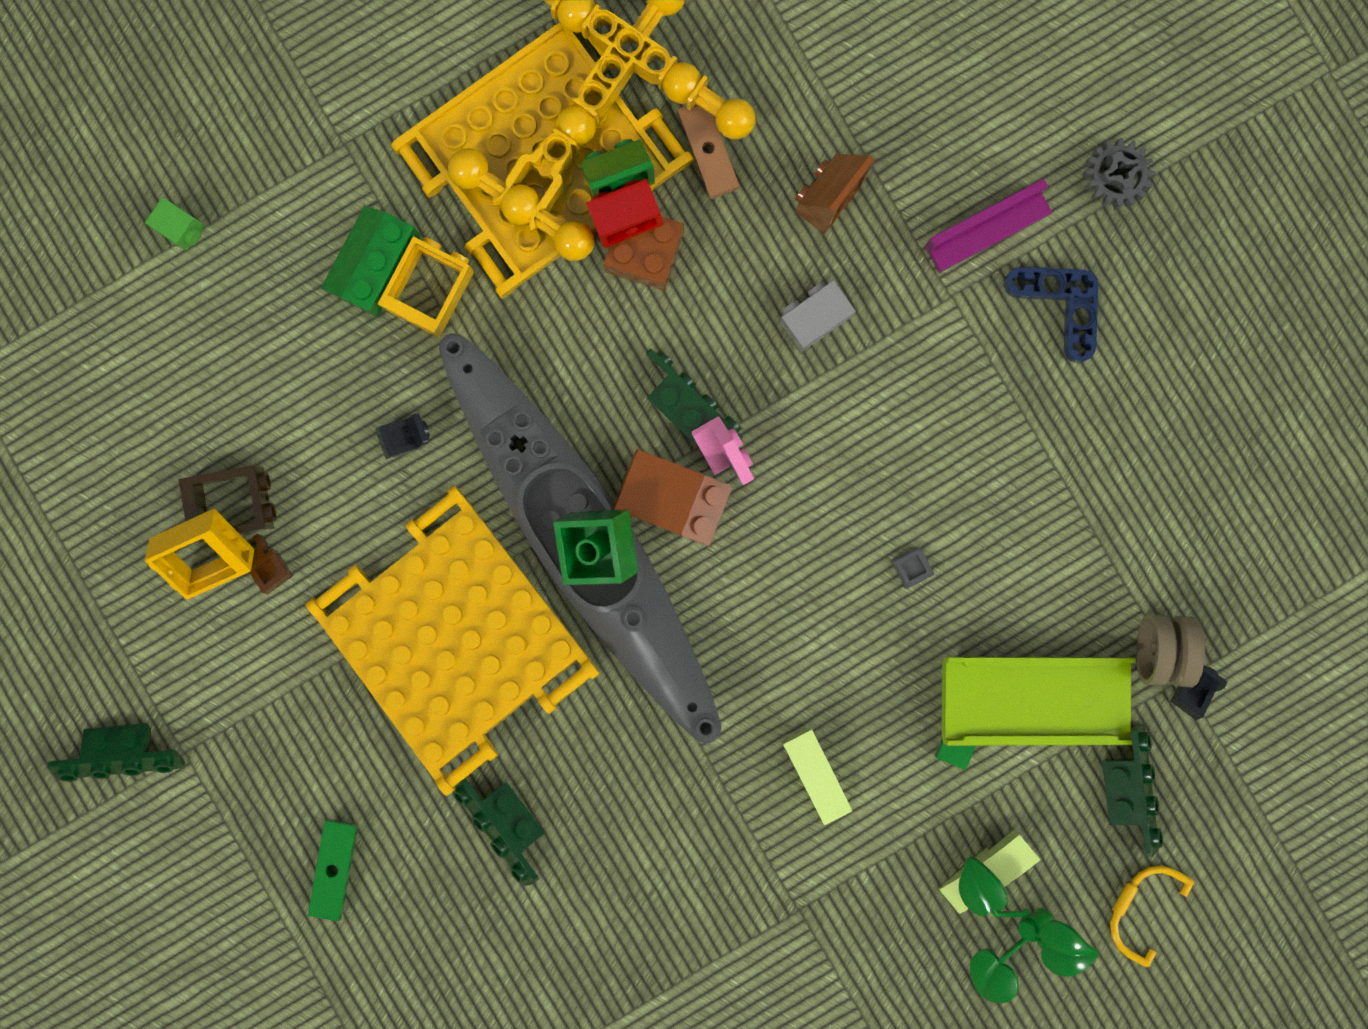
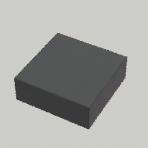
M917 547L891 560L905 589L935 575L921 547Z

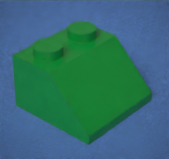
M632 139L621 141L615 145V149L605 153L603 151H595L585 157V161L580 162L592 197L602 192L611 193L621 189L624 184L632 180L641 181L647 178L649 185L655 183L652 161L640 139L634 142Z

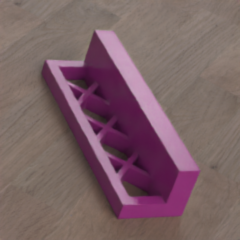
M1042 179L930 238L925 248L938 273L940 274L1050 216L1052 211L1042 194L1048 188L1046 181Z

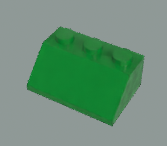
M364 205L321 289L378 318L383 309L378 305V302L412 237L414 236L419 239L420 233L414 226L384 211Z

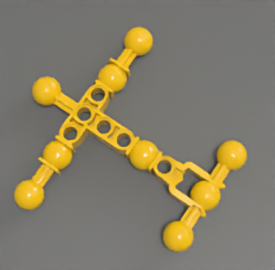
M543 0L551 6L550 10L553 19H558L568 31L574 33L582 32L585 39L590 37L592 43L604 52L581 85L578 99L574 97L572 100L573 105L566 107L559 113L555 127L551 130L552 134L543 140L533 154L526 153L520 156L505 182L488 171L487 160L479 151L470 148L458 150L451 156L448 164V174L451 181L463 189L479 187L493 197V206L501 205L503 215L509 222L516 225L529 224L530 232L539 228L554 238V246L562 258L569 261H579L586 258L592 252L594 247L592 230L580 221L574 220L564 223L549 211L564 192L563 177L571 165L573 153L577 154L579 146L585 145L593 138L599 118L607 113L633 73L651 84L658 85L660 90L664 89L665 94L671 101L687 104L689 111L697 104L715 116L717 128L724 137L733 140L746 137L753 131L756 124V115L752 106L747 101L739 98L724 100L707 88L708 77L704 75L702 78L694 65L686 62L678 63L677 57L673 56L671 58L664 47L649 38L661 18L676 14L682 9L685 0H646L648 5L633 26L612 12L601 9V6L595 4L594 0ZM601 25H607L611 28L606 34H599L595 31ZM626 43H634L638 48L633 52H626L622 49V46ZM654 60H659L664 64V67L660 70H652L648 67V64ZM608 69H616L620 72L613 79L604 76V72ZM593 94L599 95L602 98L601 102L596 105H590L585 102L587 97ZM554 147H563L566 150L565 154L560 158H553L549 155ZM530 170L539 171L541 177H548L553 181L542 199H540L539 194L532 187L520 184Z

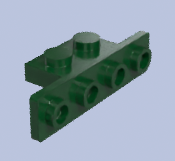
M650 348L646 352L647 356L668 375L647 399L685 436L694 442L695 439L692 431L719 416L727 430L729 431L734 428L740 439H742V436L738 433L742 429L741 426L729 415L724 419L717 413L716 409L719 405L706 393L701 397L693 389L696 383L686 373L682 372L678 375L670 367L674 362L662 350L655 353Z
M148 723L84 729L79 758L48 761L47 769L59 780L73 782L82 777L105 779L115 774L138 776L142 772L148 771L170 773L173 769L184 768L185 760L176 750L149 752L152 728Z
M1137 724L1131 728L1134 759H1105L1102 761L1109 825H1142L1146 857H1153L1159 851V848L1163 846V834L1161 828H1157L1156 816L1159 814V801L1157 796H1153L1152 783H1155L1156 775L1154 765L1149 764L1148 751H1151L1152 740L1150 733L1145 731V725Z
M466 778L455 785V790L452 792L454 798L460 805L468 808L473 815L471 819L476 828L487 834L492 841L490 845L493 851L499 857H504L510 865L509 871L512 877L518 883H523L524 886L538 881V875L521 852L541 837L544 831L510 785L505 782L483 800Z

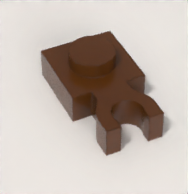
M256 534L252 537L257 543V547L254 550L252 568L249 573L261 592L270 594L293 575L278 551L273 549L268 551V544L263 535Z

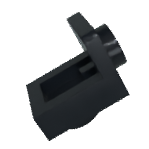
M419 413L411 415L408 419L382 425L375 429L385 459L421 450L429 443V428L427 423L421 420Z
M1204 665L1198 684L1194 687H1177L1170 702L1193 719H1201L1204 717L1215 692L1224 689L1228 682L1219 676L1214 669Z

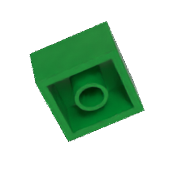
M629 509L570 512L553 522L563 585L620 584L638 573Z

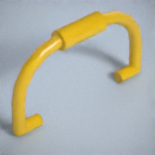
M1163 865L1149 866L1138 872L1130 882H1126L1112 908L1114 911L1110 922L1112 940L1121 953L1144 967L1151 965L1157 952L1149 948L1144 958L1131 951L1123 944L1118 928L1121 916L1124 917L1139 889L1137 886L1144 878L1152 874L1162 873L1183 882L1184 885L1179 893L1187 897L1194 884L1192 878L1176 869Z

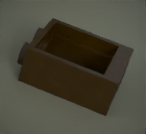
M252 465L178 479L185 520L188 521L207 512L203 485L248 477L256 522L232 527L240 535L274 529L273 521H276V510L274 504L269 501L268 490L271 489V481L268 472L264 471V467ZM200 539V540H198V541H196V542H205V541H204L203 539Z

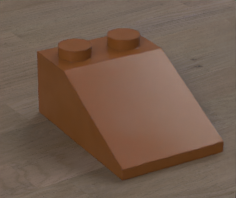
M836 154L830 162L825 159L814 174L818 178L810 187L806 184L795 198L799 202L795 212L826 234L862 187L875 159L870 155Z
M636 449L613 509H629V514L632 517L710 546L733 486Z

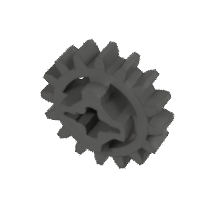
M1119 138L1115 145L1108 140L1102 145V148L1097 147L1092 152L1093 157H1089L1086 160L1085 165L1091 169H1087L1082 174V177L1090 179V182L1084 188L1085 190L1093 189L1095 191L1091 197L1092 200L1098 197L1103 199L1102 207H1106L1110 202H1113L1114 210H1118L1124 202V205L1129 208L1135 204V200L1140 201L1146 196L1144 191L1152 188L1153 184L1147 179L1153 177L1155 171L1148 170L1147 166L1153 162V159L1143 158L1146 152L1145 148L1139 151L1135 150L1136 141H1132L1128 146H1124L1123 138ZM1104 159V171L1102 174H1099L1100 165ZM1114 171H1115V173H1120V172H1121V173H1124V172H1127L1123 177H1122V175H1118V176L1113 175V176L1109 177ZM1138 174V180L1136 186L1133 189V186L1135 185L1133 179L1134 176Z

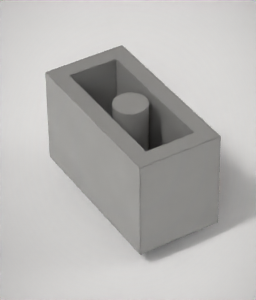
M834 280L828 285H825L824 282L819 283L808 292L810 295L808 299L801 304L798 300H795L782 310L785 315L781 317L780 324L801 353L850 319L856 312Z

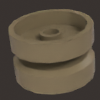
M1146 614L1139 626L1136 642L1137 669L1143 684L1164 686L1168 681L1177 687H1194L1198 684L1205 660L1204 633L1199 620L1196 617L1175 616L1170 620L1166 615Z

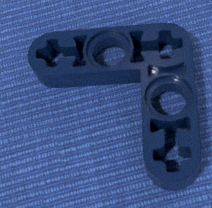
M1018 267L1010 271L1005 277L1003 284L1006 293L1011 297L1065 300L1064 354L1068 360L1074 363H1082L1092 358L1096 351L1099 286L1095 274L1088 270ZM1021 275L1022 281L1031 282L1035 279L1034 275H1037L1035 281L1036 292H1033L1034 285H1025L1021 290H1018L1017 285L1012 284V280ZM1054 276L1058 280L1059 287L1056 292L1051 293L1044 289L1042 283L1044 277ZM1081 278H1083L1085 284H1089V288L1084 290L1083 293H1081L1080 287H1069L1066 289L1067 283H1077ZM1081 308L1087 311L1089 320L1086 325H1078L1074 321L1073 313L1075 309ZM1088 330V334L1081 336V345L1087 346V351L1078 356V351L1073 350L1072 346L1079 342V333L1073 335L1072 331L1082 332Z

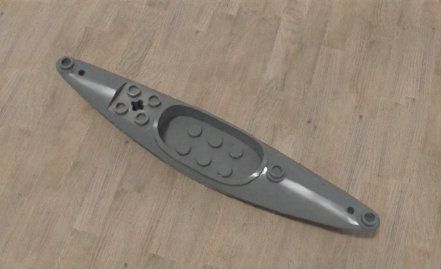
M451 333L446 335L441 340L439 351L452 389L492 476L535 553L584 621L670 717L699 742L710 743L715 741L720 735L721 723L711 691L673 604L633 530L638 573L620 584L563 585L553 522L570 512L615 510L613 509L614 501L586 463L558 430L491 359L461 334ZM516 439H527L528 443L524 444L526 447L524 452L513 449V446L516 445L514 443Z

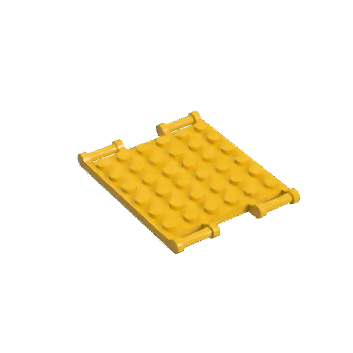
M560 22L399 136L391 144L397 155L401 154L422 183V190L427 197L436 195L449 183L483 231L467 242L464 248L470 256L474 255L497 287L495 291L501 299L510 295L517 287L560 257L554 246V238L539 228L530 232L529 224L516 225L509 222L503 215L501 205L493 206V197L479 187L463 189L456 186L448 174V164L451 156L458 150L474 149L486 158L488 171L505 182L520 156L526 153L533 154L543 140L552 134L551 130L555 127L559 113L566 107L573 105L572 100L574 97L578 99L581 85L599 61L594 62L575 34L566 30ZM588 37L587 39H588V40L590 41V43L593 45V47L595 48V50L598 52V54H599L600 56H602L604 52L601 51L600 49H598V48L592 43L590 37ZM593 94L587 97L585 102L590 105H596L601 102L602 98L599 95ZM618 95L607 113L599 118L593 138L585 145L579 146L577 154L573 153L571 165L563 177L564 192L549 212L564 223L576 220L585 223L593 233L597 231L586 204L593 197L582 172L580 162L585 161V157L595 151H603L605 153L615 149V145L627 139H632L633 142L641 140L654 167L655 183L650 185L651 190L657 188L677 172L687 168L695 159L689 151H684L662 120L663 115L658 108L651 110L637 120ZM652 127L675 160L668 163L645 130ZM417 140L441 172L434 178L411 148V145ZM554 147L549 155L553 158H560L565 154L566 150L563 147ZM530 170L520 184L532 187L539 194L540 199H542L553 181L548 177H541L539 171ZM490 241L514 273L509 279L504 277L483 248Z
M455 485L447 490L448 494L419 518L416 520L411 519L405 524L408 531L419 544L372 582L364 571L355 564L348 569V574L317 599L312 598L305 604L306 608L324 628L445 796L451 794L455 790V785L485 761H492L499 755L485 734L530 698L535 696L542 708L550 714L557 709L556 705L581 684L589 678L593 680L600 674V671ZM455 504L461 508V511L429 536L424 532L426 527ZM358 583L362 590L329 615L325 608ZM578 661L582 668L550 694H547L544 687ZM476 742L480 750L449 775H446L443 768Z

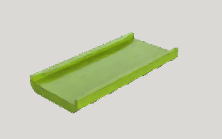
M945 656L942 663L941 735L943 743L947 746L1132 745L1131 663H1135V658Z

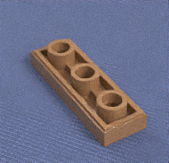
M695 104L691 111L687 109V105L678 108V116L709 199L711 200L738 190L740 186L714 116L697 104ZM705 147H711L714 151L710 154H706L703 151V149Z

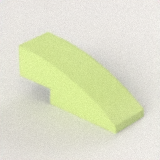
M811 727L783 740L782 743L823 824L826 825L852 812Z
M1015 830L1010 832L990 850L985 848L975 857L997 876L1004 887L1040 861V858ZM963 868L938 888L959 914L968 910L959 893V880Z

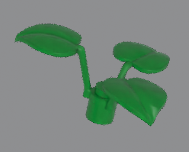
M971 856L966 860L959 880V893L965 906L978 916H986L992 912L995 917H1022L1018 927L1022 938L1006 951L1000 959L992 950L985 948L977 952L971 960V980L975 989L983 998L994 1003H1007L1017 995L1019 989L1017 975L1010 966L1004 963L1028 941H1037V944L1043 947L1041 951L1043 964L1058 976L1071 977L1090 967L1100 954L1098 950L1089 945L1071 926L1062 921L1054 920L1053 915L1044 908H1037L1031 913L1027 908L1022 911H1000L1008 904V896L1003 884L987 866Z

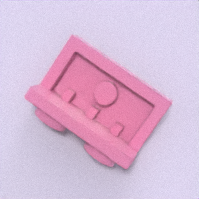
M719 416L692 431L697 445L714 474H718L731 466L743 485L754 480L748 468L753 465V462L744 448L739 450V447L743 445L740 437L734 428L728 431Z

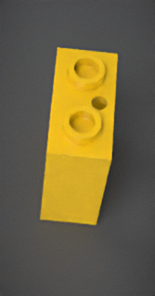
M413 236L378 305L384 310L440 338L474 270L468 265L469 259L455 251H452L451 255L441 251V245L434 240L424 237L421 241ZM422 254L460 273L436 320L398 301Z
M214 508L151 537L144 561L147 562L152 570L162 576L172 589L188 600L250 572L254 548ZM203 539L220 558L192 570L174 551Z

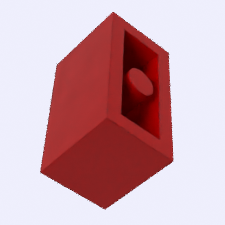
M647 178L641 181H629L621 189L611 193H599L591 201L586 202L603 248L664 225L661 212Z

